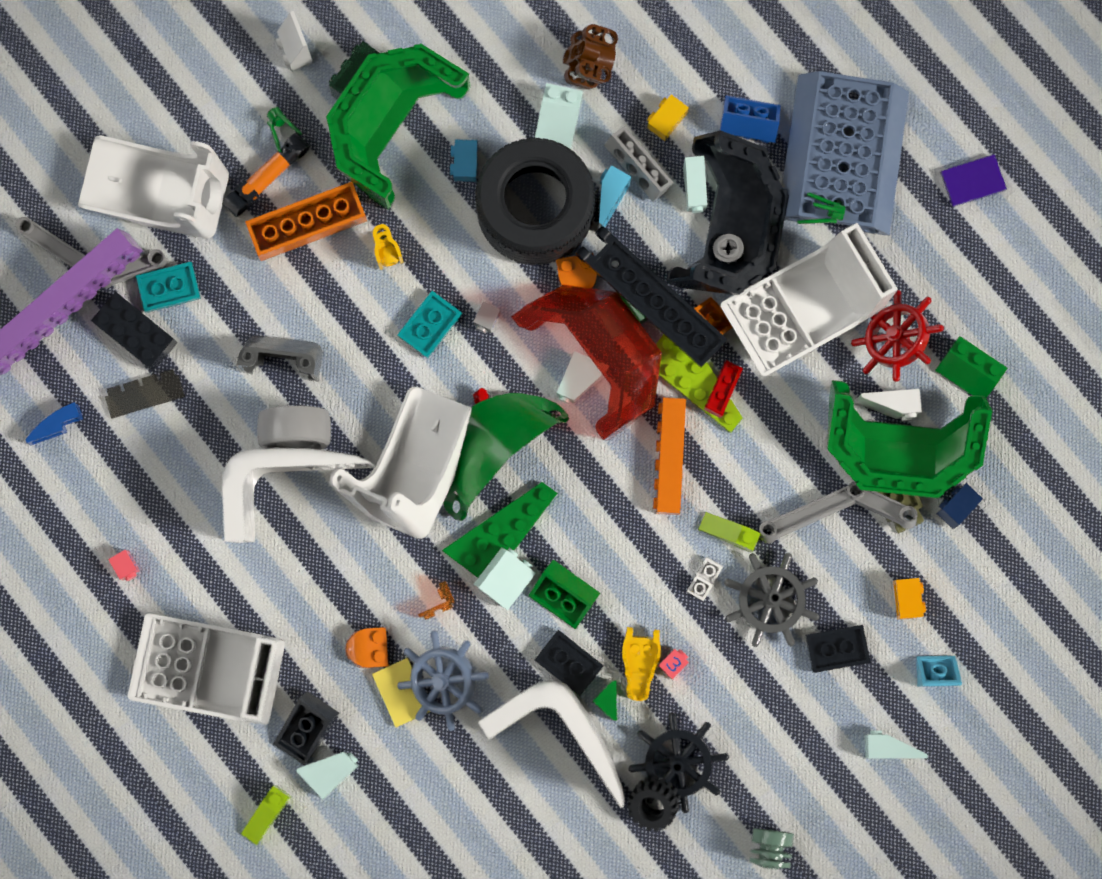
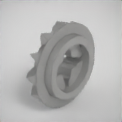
M724 234L718 237L713 245L715 257L720 262L723 261L728 264L733 261L736 262L742 257L744 250L741 239L733 234ZM728 243L734 249L730 251L729 255H727L726 250H723L726 249Z

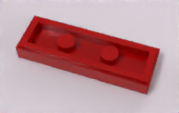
M728 360L724 362L703 410L719 418L723 416L743 368Z

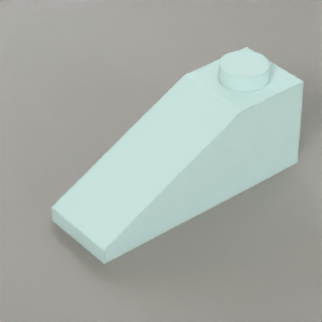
M870 731V735H865V758H927L926 753L889 735H882V731Z

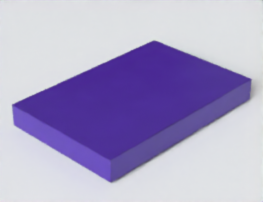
M995 154L940 172L952 207L1007 190Z

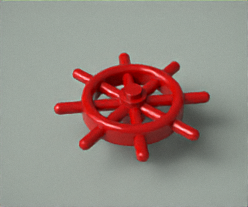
M897 290L894 294V304L885 307L870 317L872 320L867 327L865 337L851 341V345L854 347L866 345L867 351L872 357L863 368L864 374H869L879 363L885 367L893 368L892 379L894 382H898L900 380V367L911 364L917 358L925 364L931 363V358L924 353V350L928 344L930 334L942 332L944 326L942 324L929 326L927 319L922 314L932 301L930 297H925L915 308L908 304H901V291ZM901 315H909L901 325ZM893 317V325L891 326L886 321ZM916 320L918 328L907 330ZM880 328L884 329L886 334L878 335ZM917 336L915 343L910 340V337ZM887 341L878 351L876 343ZM893 346V357H885V354ZM901 348H903V350L905 351V353L902 355Z

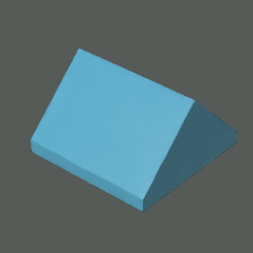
M917 656L918 687L962 685L956 656Z

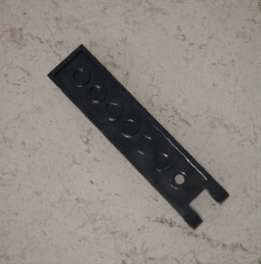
M601 226L595 234L602 242L606 243L603 249L594 257L582 246L575 253L577 257L593 269L694 363L702 368L727 341V338L604 226ZM617 261L619 265L618 267H613L611 263Z

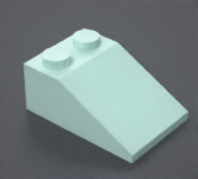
M546 83L535 138L553 140L571 149L583 99V91Z

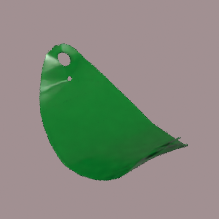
M523 393L497 395L472 406L454 481L443 502L445 510L455 520H464L467 517L471 503L508 459L556 423L568 422L570 419L569 415L560 405L551 400ZM555 410L559 411L561 415L554 417L555 415L549 412ZM454 501L460 503L458 513H455L453 510Z

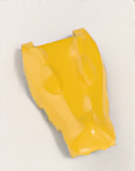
M627 627L622 647V658L627 680V697L634 701H644L649 697L650 684L660 660V630L654 629L653 637L632 636L633 627Z

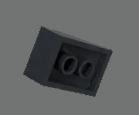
M307 691L296 702L273 744L305 766L331 729L339 712Z

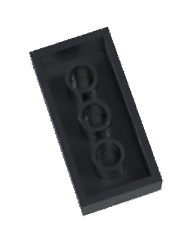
M116 291L91 319L97 327L153 372L178 343Z

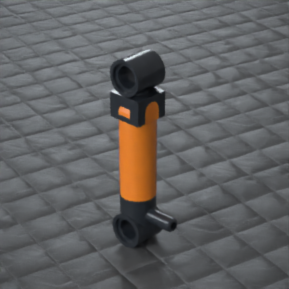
M297 132L292 134L285 141L284 146L281 148L282 151H277L247 181L243 180L235 188L236 191H232L225 197L222 204L235 217L242 215L249 205L251 206L260 198L259 195L294 161L302 158L309 151L310 145Z

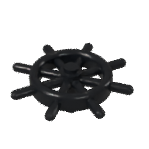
M670 712L668 715L669 731L660 734L655 739L643 730L638 731V737L650 746L646 754L645 763L630 765L628 770L631 773L646 771L647 776L652 779L653 776H657L655 770L669 768L663 778L668 783L675 774L677 775L678 791L676 794L680 795L681 810L686 814L689 812L688 796L696 793L702 787L715 796L720 794V789L708 781L711 774L712 763L727 761L729 754L711 755L708 745L702 739L711 727L710 722H705L695 734L688 730L678 729L676 714ZM679 738L690 741L682 753ZM671 739L673 753L661 744ZM696 746L700 749L703 755L697 757H689V755L692 753ZM658 751L668 760L654 762L655 752ZM704 764L702 774L700 775L689 765ZM684 772L696 782L686 787ZM651 797L647 798V802L649 804L654 803V801L656 800L655 798Z

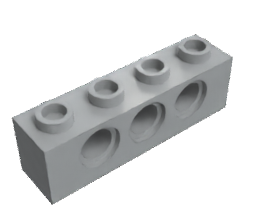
M625 126L612 134L604 145L652 202L665 194L674 183Z

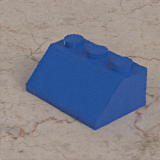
M726 95L720 130L745 139L753 138L763 142H775L780 123L781 105Z

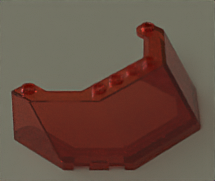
M562 285L525 305L511 316L519 327L529 331L537 330L546 322L565 324L609 382L611 390L608 411L596 423V431L604 441H610L655 407L662 352L617 292Z

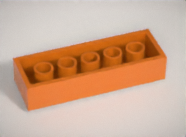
M349 182L245 221L257 255L261 261L365 223L367 219L353 182Z

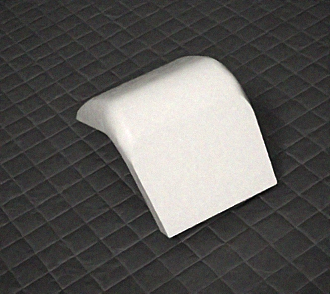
M856 223L841 231L829 243L815 252L750 286L740 295H734L721 303V308L760 374L767 376L864 322L880 311L898 289L860 226Z
M265 448L238 452L226 464L222 480L225 542H255L254 489L258 479L264 474L272 472L335 470L336 468H375V465L358 456L307 448Z
M148 613L144 617L128 698L132 701L267 725L271 715L282 662L284 640Z
M546 680L535 684L478 722L490 739L537 708L549 707L555 709L620 807H623L625 801L623 786L604 740L576 694L566 684L558 680Z

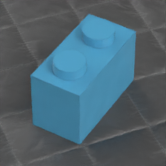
M455 139V145H451V157H454V164H450V175H453L454 181L477 182L478 141Z

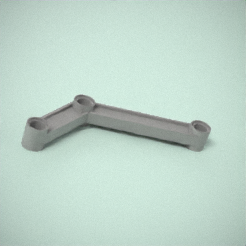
M20 217L15 223L16 230L21 235L71 268L85 256L27 217ZM25 224H30L28 230L22 231ZM153 249L148 253L140 255L136 261L125 266L126 269L121 274H116L111 278V282L107 286L101 288H109L114 284L135 278L136 275L164 269L167 266L168 259L161 250ZM156 256H162V260L159 263L153 262Z
M851 482L848 486L770 521H764L759 529L761 533L760 538L764 543H773L780 537L854 504L896 522L905 529H911L916 525L918 514L914 507L901 504L875 491L860 490L855 482ZM856 490L859 491L860 494L853 495L851 494V492ZM910 515L913 519L906 520L904 516ZM772 530L773 533L770 535L764 534V531Z

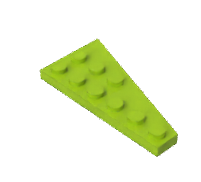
M664 334L642 360V363L729 433L743 419L731 399L721 418L703 410L717 380L716 375L707 362L700 368Z

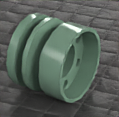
M753 828L752 842L760 844V848L751 849V853L759 854V858L750 857L749 863L769 869L790 868L791 862L782 861V858H791L792 855L783 852V848L793 847L794 833Z

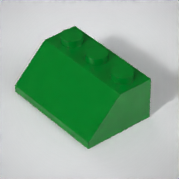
M959 336L935 371L970 395L985 396L987 398L1008 368Z
M553 560L528 596L576 629L601 593Z

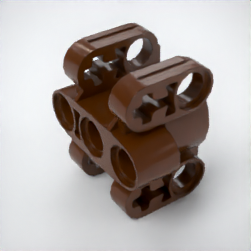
M590 24L583 31L580 30L571 36L572 45L566 49L563 56V64L569 66V69L564 73L565 81L570 85L586 90L594 89L598 84L608 82L612 76L611 70L616 56L617 33L612 29L596 24ZM605 34H609L612 37L611 44L605 41ZM601 70H603L606 74V78L604 80L601 79ZM574 72V75L578 77L573 79V76L570 75V73ZM586 80L594 82L593 86L589 85Z

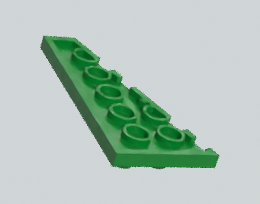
M541 482L442 551L479 578L501 547L506 550L510 548L515 551L558 493Z

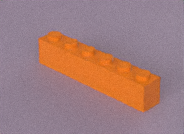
M663 397L662 403H658V414H661V421L657 422V433H660V440L656 441V452H659V459H655V471H658V478H654V490H657V498L653 497V509H656V514L680 515L686 399Z

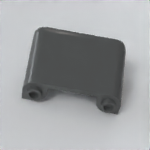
M256 335L250 337L240 350L237 366L243 373L253 374V370L257 366H264L265 357L296 360L297 369L301 373L308 374L309 381L319 382L323 351L321 346L315 342Z

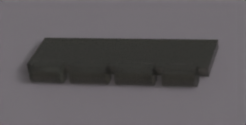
M171 369L160 373L162 379L160 381L157 374L141 378L143 386H140L137 379L123 383L125 391H122L120 385L107 388L108 396L105 399L111 419L184 398L185 394L179 375L175 376L174 370Z

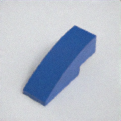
M74 402L49 415L33 429L25 439L26 443L32 446L68 433L66 425L83 420L79 405Z

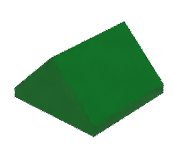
M611 681L592 701L612 721H617L616 681Z

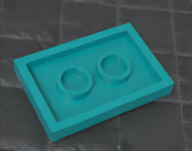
M192 262L136 275L145 313L201 299Z
M431 291L397 336L428 359L462 316V312L434 291Z

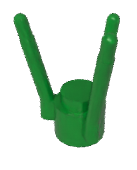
M278 107L269 110L267 113L269 119L267 124L270 127L277 150L281 152L274 126L281 127L286 123L300 136L302 132L287 119Z
M808 192L807 196L829 204L827 206L813 203V206L828 210L827 216L830 218L798 220L797 223L836 224L837 220H843L845 206Z

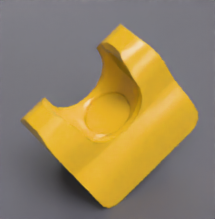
M384 224L375 226L373 229L374 252L380 270L383 269V266L390 267L399 261L400 264L404 263L399 246L392 238L389 227Z

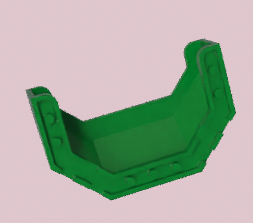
M416 44L413 47L387 50L388 52L379 54H368L326 116L337 169L372 200L388 210L395 200V194L392 190L390 179L380 173L378 158L419 98L446 93L454 99H461L471 88L469 73L423 44Z
M832 380L829 395L827 450L836 458L860 490L939 498L950 487L956 486L968 474L983 466L992 409L985 396L972 395L966 399L963 413L941 429L864 421L854 408L848 384L843 381Z

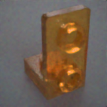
M446 581L439 583L440 588L437 589L441 600L445 599L446 602L419 613L420 619L424 617L427 620L436 616L435 612L441 609L442 612L453 608V604L456 602Z

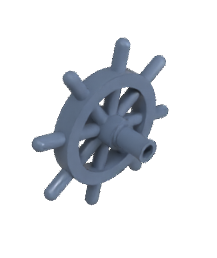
M432 631L430 636L433 649L426 651L420 657L411 649H404V655L412 660L414 665L411 671V681L399 682L397 687L400 690L412 688L416 699L422 705L415 716L416 720L421 721L429 710L436 714L445 715L447 728L449 731H453L455 729L454 712L467 705L475 713H482V707L474 702L472 697L475 692L476 681L488 679L489 673H474L472 665L464 656L471 645L470 641L465 640L458 651L449 647H441L438 632ZM432 657H435L437 671L427 663ZM443 657L451 660L446 669L444 668ZM423 670L432 678L422 679ZM464 682L463 692L454 684ZM433 686L432 691L428 695L424 687ZM440 691L443 704L435 701ZM449 691L459 699L454 704H451Z

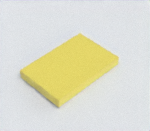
M408 658L372 674L396 728L416 719L415 716L422 706L416 699L412 688L400 690L397 687L399 682L411 681L412 666Z

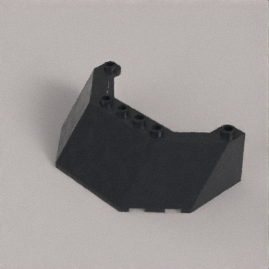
M720 130L695 136L692 144L693 154L695 156H704L717 183L704 257L687 269L681 267L671 268L668 272L666 283L684 289L740 295L747 287L754 285L765 274L776 269L789 195L787 190L783 189L779 181L780 176L775 165H771L768 158L769 153L765 147ZM724 234H733L739 237L744 246L742 257L736 262L733 261L729 264L723 261L720 262L713 252V245L718 237ZM728 243L726 249L723 250H726L727 255H729L730 251L734 249Z

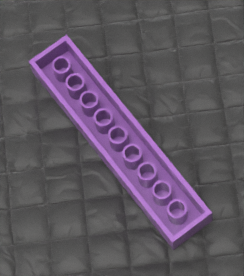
M116 228L0 329V375L7 373L11 369L12 364L21 361L26 356L25 353L36 348L43 337L51 335L58 324L65 323L72 312L80 310L83 306L82 304L87 299L90 300L95 297L96 291L101 287L107 286L111 282V278L116 274H121L126 269L125 266L136 261L140 257V253L143 250L129 233Z

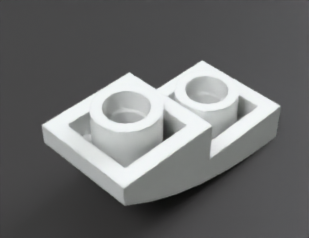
M706 557L687 592L704 601L723 566Z

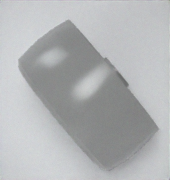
M282 406L262 410L259 412L257 421L258 444L263 449H324L331 441L329 412L326 409L311 406Z

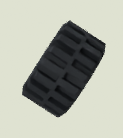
M653 776L652 779L645 777L644 781L640 780L634 787L627 804V809L630 810L629 816L634 817L632 821L634 823L638 822V827L640 828L646 827L647 831L654 829L655 832L659 831L660 828L662 830L666 829L667 825L670 826L680 807V795L676 794L677 788H672V783L670 781L668 783L665 782L663 777L661 779H658V776ZM645 798L657 799L662 804L663 809L655 810L650 808L646 804Z

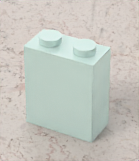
M501 547L473 585L508 610L536 573L531 570L533 566L526 560L521 562L517 558L518 554L510 548L506 550Z

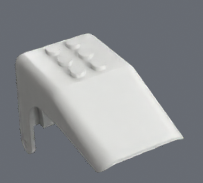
M99 135L93 141L78 206L152 228L200 238H211L216 232L229 173L215 151L209 145L201 142H192L191 148L196 154L188 155Z
M411 387L406 393L386 446L374 470L366 478L356 480L344 469L336 468L330 476V484L370 519L414 538L422 539L426 537L454 481L472 407L419 387Z

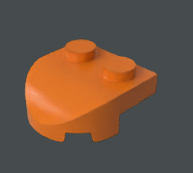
M577 256L556 260L559 283L562 289L573 296H582L590 292L597 278V273L582 262Z
M386 627L358 630L347 640L345 647L346 655L356 667L374 668L389 666Z

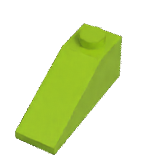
M705 512L698 529L750 553L753 552L761 534L746 526Z
M274 785L241 834L255 845H258L292 796L277 785Z

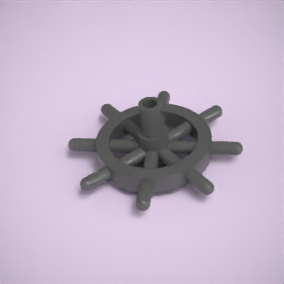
M751 553L749 560L754 568V572L745 579L743 584L731 579H726L724 582L727 587L740 591L738 600L740 610L728 614L725 619L727 622H732L744 617L756 629L751 643L753 647L759 646L764 632H782L788 646H794L795 641L789 628L801 616L814 621L819 619L817 613L805 609L804 592L805 589L816 585L818 579L813 577L800 582L794 574L787 569L792 559L791 553L784 555L780 567L770 566L764 568L761 567L757 556ZM766 575H777L772 590ZM786 579L792 587L779 592L783 580ZM755 580H759L764 592L751 588ZM796 594V605L782 600ZM747 595L761 600L748 606ZM780 607L793 612L788 620L785 621ZM764 608L759 621L752 615V612ZM772 611L778 622L776 625L767 624Z

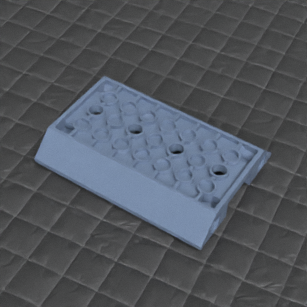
M822 71L798 74L782 187L787 190L789 195L785 220L797 222L798 220L830 218L827 216L828 210L813 206V203L827 206L829 204L807 196V193L810 192L830 201L841 200L843 202V206H845L844 218L842 221L837 220L836 224L852 226L858 223L863 232L890 236L909 91L893 82ZM850 92H856L859 98L857 100H852L849 98L848 94ZM851 128L854 134L847 136L844 134L843 129ZM842 163L846 164L848 166V171L841 172L838 168V165Z

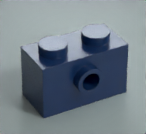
M967 483L961 487L957 485L951 492L953 496L949 500L947 498L944 499L938 506L941 509L936 514L952 529L959 526L983 500Z

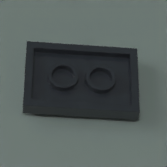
M863 625L805 635L812 673L871 663Z
M557 630L534 660L558 680L566 684L578 696L582 695L604 667L603 664L560 630Z

